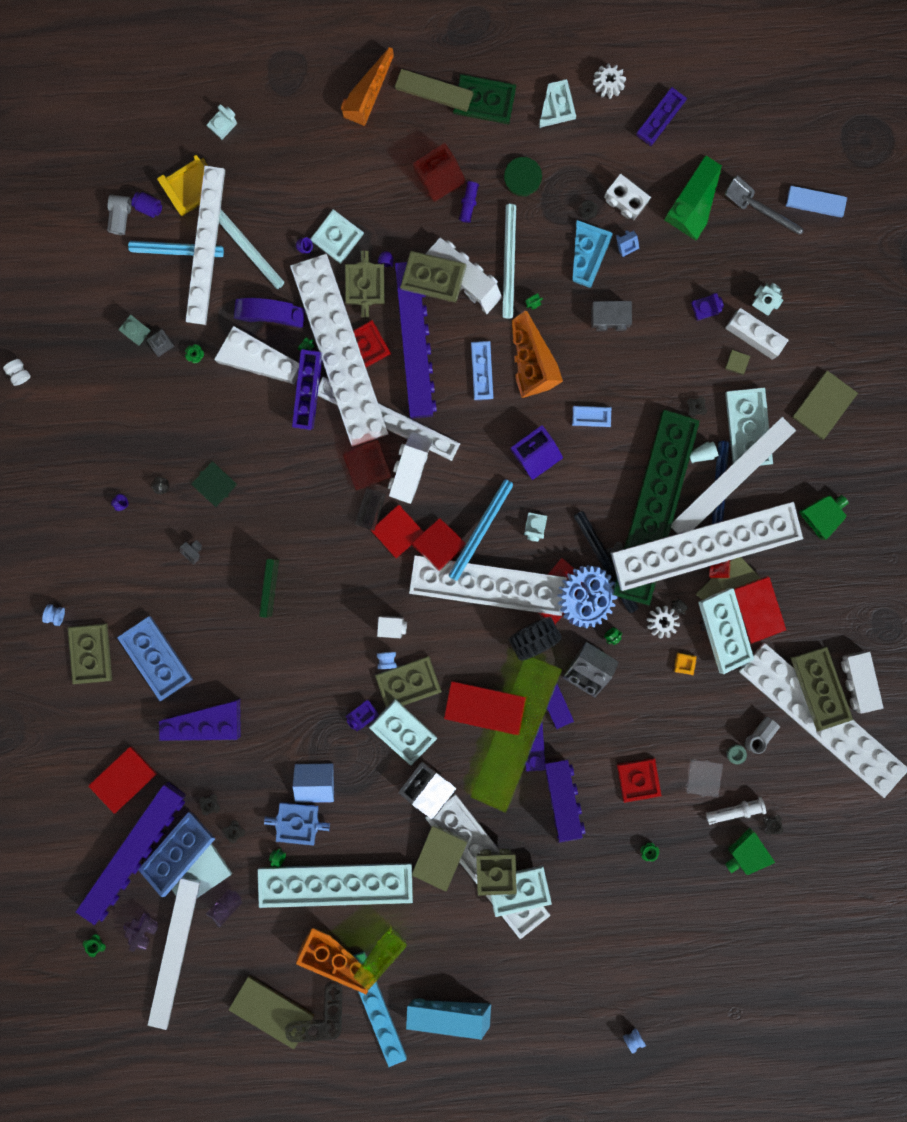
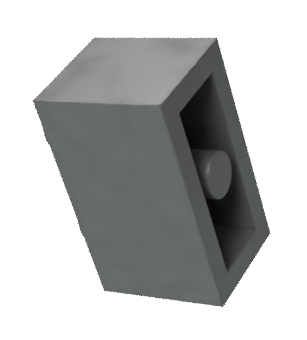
M600 301L592 303L591 328H596V331H607L608 328H615L616 331H626L632 325V301Z

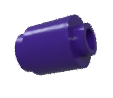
M136 192L132 199L131 205L135 207V210L152 218L156 215L158 216L162 210L161 201L144 192Z

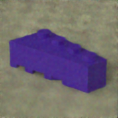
M240 699L164 718L159 721V741L239 739L241 737Z
M568 760L545 764L548 788L551 793V805L554 811V822L558 831V843L582 839V834H585L584 823L579 820V814H582L580 802L576 803L575 795H578L576 783H572L571 776H574L573 765L569 764Z

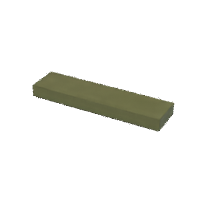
M401 69L395 85L396 90L467 112L473 97V91Z

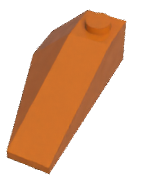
M389 47L349 93L348 98L343 100L341 110L344 118L363 126L366 125L394 57L393 48Z
M527 311L522 312L512 320L513 343L516 345L517 356H514L515 362L518 365L516 382L521 397L525 398L551 390L563 382L557 362Z
M313 927L304 939L296 956L297 965L366 995L375 977L331 935Z

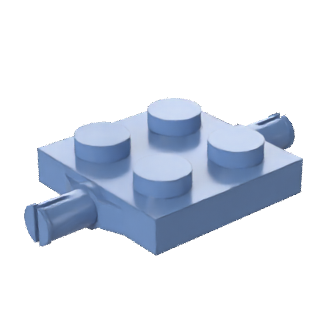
M280 802L277 817L265 816L264 825H275L277 831L276 842L314 845L317 831H329L330 823L319 822V806Z

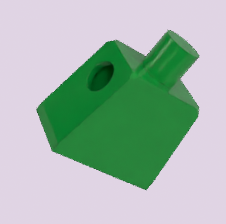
M840 495L835 500L831 496H825L801 509L798 513L820 540H826L847 517L842 508L849 504V502L843 495Z
M749 828L729 847L728 850L733 858L726 862L725 866L730 873L741 868L746 875H750L774 864L775 861L756 833Z

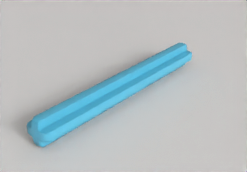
M129 241L128 249L130 252L194 256L195 244ZM216 246L215 257H223V246Z

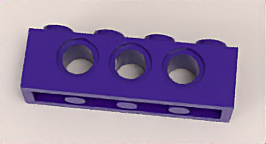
M301 349L293 428L314 429L323 352Z

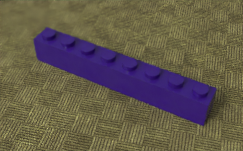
M407 262L395 263L410 418L433 417V412L437 410L436 400L431 398V393H434L435 389L434 381H430L429 374L433 373L432 362H428L427 356L431 354L430 343H426L429 327L428 324H424V317L427 316V307L422 305V297H425V295L400 289Z
M169 782L162 786L77 909V914L93 925L99 920L103 922L109 914V911H107L108 907L115 905L120 898L118 895L120 890H125L131 882L129 879L131 874H136L142 866L140 864L142 858H147L152 852L151 845L153 842L157 843L163 836L162 829L165 826L169 827L175 818L172 816L176 810L180 811L185 804L183 800L186 796L185 793Z

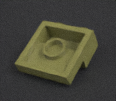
M491 849L480 850V853H476L478 896L517 894L515 852H511V849H500L499 853H492Z

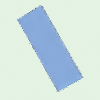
M790 186L786 207L842 218L847 197Z
M490 341L471 342L474 400L493 399Z

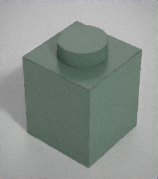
M132 315L119 328V331L137 345H140L151 332Z

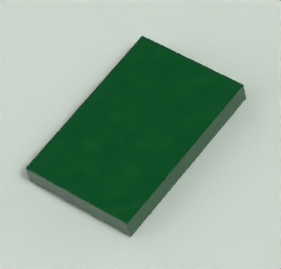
M460 74L458 87L473 91V97L467 112L454 108L453 114L509 124L517 85Z
M277 559L266 560L259 616L263 618L272 617L279 566V560Z

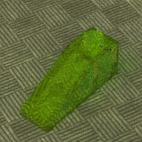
M390 927L358 969L354 979L369 990L407 947L405 939Z

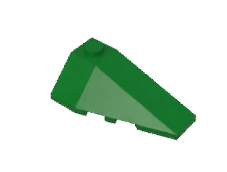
M705 156L664 219V221L695 241L707 225L722 165Z

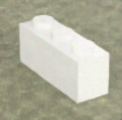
M741 308L735 312L725 329L772 360L780 354L788 342L787 338Z
M861 651L842 656L841 666L847 675L845 682L848 691L851 692L850 704L852 709L861 714L883 709L871 653Z

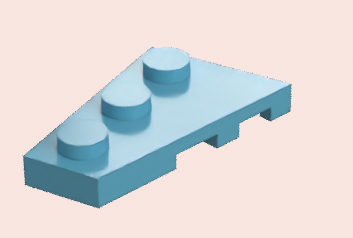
M577 220L573 282L591 288L613 236L611 232Z

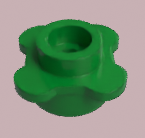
M94 934L91 939L83 942V947L90 957H95L98 952L104 951L106 948L98 934Z

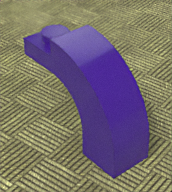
M240 298L236 299L234 319L247 322H274L303 328L305 308L277 300Z

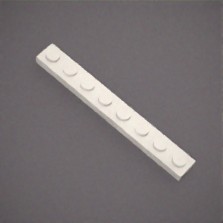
M204 167L186 322L206 325L225 177L224 168Z

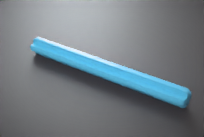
M505 479L451 569L449 573L451 579L455 581L459 579L512 489L513 483Z

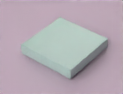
M333 209L311 237V241L341 264L364 233Z

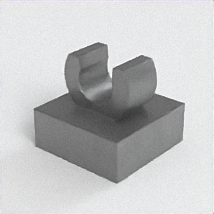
M160 330L147 339V342L158 357L174 347L164 330Z
M197 540L191 546L185 542L180 547V553L194 565L199 560L200 555L198 552L202 549V545Z

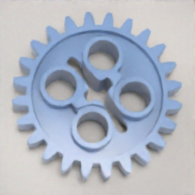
M587 565V567L580 566V571L573 569L574 575L567 574L568 581L562 580L565 586L559 587L563 593L557 595L562 598L558 605L563 606L560 612L565 613L564 618L568 619L569 623L588 628V626L595 627V622L600 625L602 624L601 618L608 619L606 613L612 614V611L609 609L610 606H616L612 603V600L617 599L616 596L612 595V586L615 582L609 581L611 575H607L606 571L600 570L599 567Z

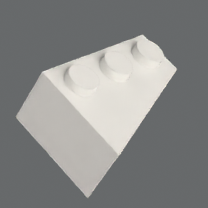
M412 432L406 444L401 445L398 454L401 455V459L396 461L393 472H396L395 478H391L388 489H391L390 497L411 504L434 439Z

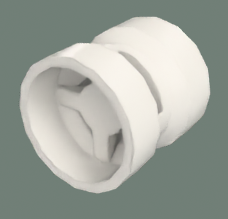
M20 359L13 360L3 367L5 373L11 376L10 380L14 386L26 382L31 377L29 372L24 370Z

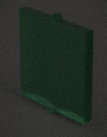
M212 461L204 471L200 472L199 477L191 485L217 507L225 497H229L228 494L238 484Z

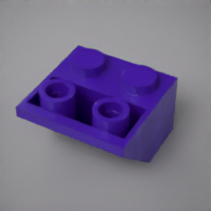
M543 425L510 448V451L531 480H534L563 459L554 440Z

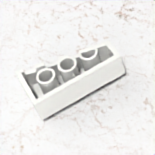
M439 238L426 254L465 263L467 267L460 290L465 289L464 292L474 304L478 301L481 304L482 311L488 314L502 298L497 286V280L490 274L488 276L484 274V270L477 263L473 265L465 253L462 251L460 253L455 250L456 247L449 240L445 242Z
M234 326L214 359L219 364L295 384L298 378V362Z

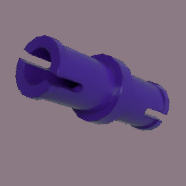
M467 181L465 196L461 201L463 205L459 220L465 223H471L473 208L477 203L475 199L479 184L476 182Z

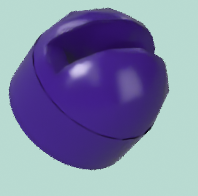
M305 237L297 240L296 249L300 253H310L312 251L313 243L310 238Z
M387 251L382 252L379 255L378 264H384V267H392L393 256Z
M118 494L111 501V506L116 511H122L129 505L127 498L122 494Z

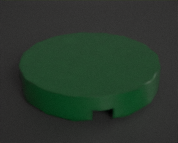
M519 157L513 159L507 165L504 182L512 194L526 197L539 189L542 182V171L535 160L528 157Z

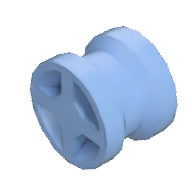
M48 604L43 613V622H52L54 625L60 626L65 615V609L63 607L55 608L52 604Z
M396 652L377 653V658L379 659L378 669L397 668V664L394 662Z
M636 1028L632 1030L631 1034L623 1036L632 1054L636 1052L637 1048L646 1046Z

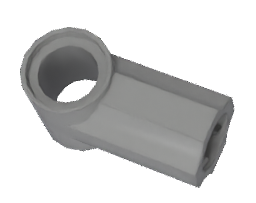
M109 195V220L107 228L109 233L125 235L127 215L130 214L132 206L131 197Z
M766 716L753 734L746 738L745 747L753 753H763L768 742L780 726ZM758 739L759 746L757 749H753L752 743Z

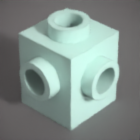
M766 282L764 287L760 285L754 294L756 298L752 306L769 316L773 309L777 310L783 302V299H781L783 294L780 292L781 288L774 283L770 285Z

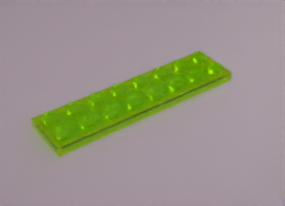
M534 657L523 661L511 694L526 697L519 735L496 731L471 798L505 813L507 812L562 672L561 668Z

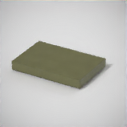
M410 251L400 289L456 303L467 265L453 260Z
M825 371L792 418L824 440L858 393L832 373Z
M739 557L730 561V578H711L695 594L703 600L727 588H737L761 578Z
M96 624L68 627L72 684L112 681L108 625Z
M429 656L375 674L386 708L394 699L404 706L442 692Z
M433 824L412 876L447 891L469 840Z

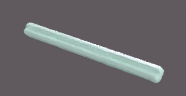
M515 204L506 205L503 318L506 319L513 317Z
M220 209L219 223L274 287L276 289L281 288L284 285V281Z

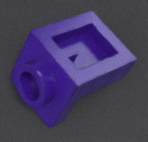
M717 292L711 296L691 302L697 321L718 315L723 308L722 298L718 297Z
M366 700L346 715V718L348 719V725L358 731L379 716L371 703Z

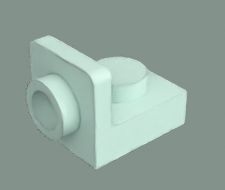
M220 104L218 106L219 112L209 121L207 127L223 140L237 122L234 118L235 113L229 107L224 108Z
M528 513L524 535L528 536L527 540L538 542L539 538H544L547 516Z

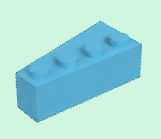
M414 999L407 1006L406 1029L482 1040L490 1027L491 1004Z

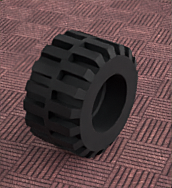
M545 617L514 633L508 640L521 661L530 659L556 645L562 636L552 618Z

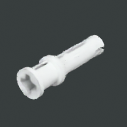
M758 797V800L742 801L737 806L706 812L708 824L711 825L738 817L750 818L751 815L766 814V808L762 797Z

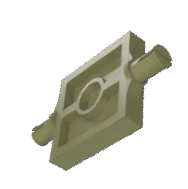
M361 251L360 263L345 264L346 304L360 305L361 317H365V310L366 317H369L370 305L384 304V264L370 263L369 251H365V258L364 251Z

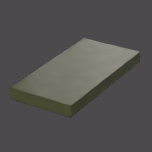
M824 647L792 657L791 661L816 731H822L852 721L853 718L828 648Z
M250 975L229 1008V1011L292 1049H295L314 1017L313 1013Z

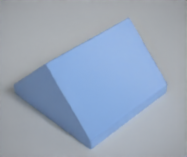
M333 763L295 764L293 779L295 803L334 802Z

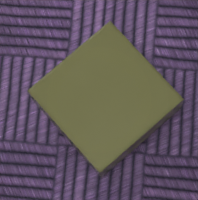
M732 350L725 369L744 375L750 356Z

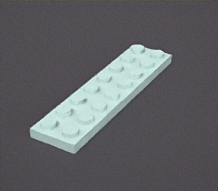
M412 863L258 868L259 908L413 903Z

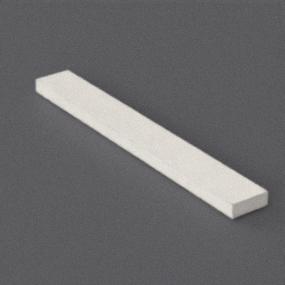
M322 377L319 383L318 396L338 405L329 379ZM378 404L387 430L407 440L412 432L434 439L429 450L451 461L453 460L460 443Z
M782 417L672 523L671 528L677 534L693 530L796 430Z
M185 877L180 879L148 1026L165 1030L168 1028L200 881Z

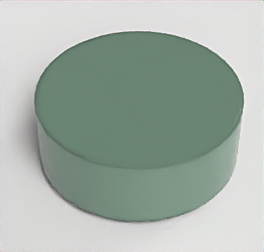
M734 744L727 749L726 756L733 764H741L746 760L747 753L742 746Z

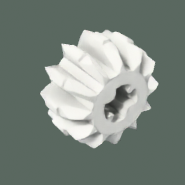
M609 63L606 65V69L601 66L599 67V72L594 74L595 80H593V85L597 86L595 89L596 93L602 91L601 97H604L605 94H608L609 99L612 98L613 94L618 96L620 94L619 90H623L625 87L623 83L626 81V77L622 76L623 70L617 71V64L614 68H611Z
M657 606V614L653 611L649 612L653 618H647L646 621L652 622V624L647 626L648 629L654 628L651 633L652 635L658 633V637L663 638L665 633V636L669 638V631L677 632L673 626H679L680 623L674 622V620L679 618L678 615L672 616L675 611L674 609L668 611V607L663 606L661 611V608ZM662 617L667 621L666 625L663 624L664 627L659 623L660 619L663 620Z

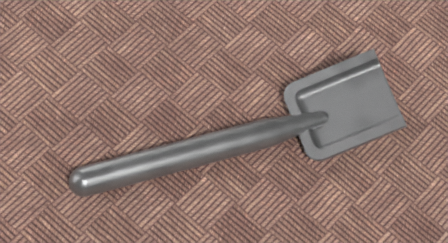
M738 175L733 178L725 191V195L741 209H746L748 204H750L756 210L796 234L800 235L803 233L802 227L759 201L752 199L755 194L754 189Z

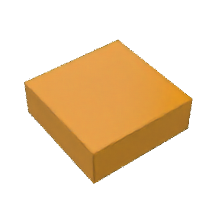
M677 653L674 672L694 675L697 656Z

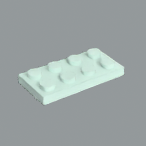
M765 388L725 392L733 464L769 430ZM772 454L760 466L773 464Z
M727 588L699 601L719 673L725 674L754 660L734 588Z

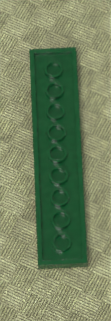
M662 410L624 549L669 536L698 430L699 420ZM616 577L612 595L650 605L656 581L621 591L618 578Z

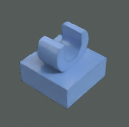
M626 230L625 235L622 237L616 235L619 253L622 257L639 249L638 236L634 231L629 232Z

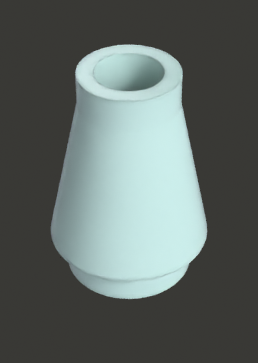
M706 442L693 450L690 456L691 462L713 460L714 457H717L718 452L714 442Z

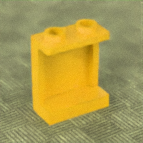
M197 155L193 156L194 161L166 178L162 175L157 178L181 216L200 205L204 167L208 165L204 158L199 159Z

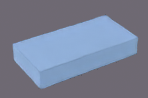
M573 406L572 426L611 427V407Z

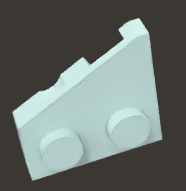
M567 79L548 84L539 123L540 128L576 119Z

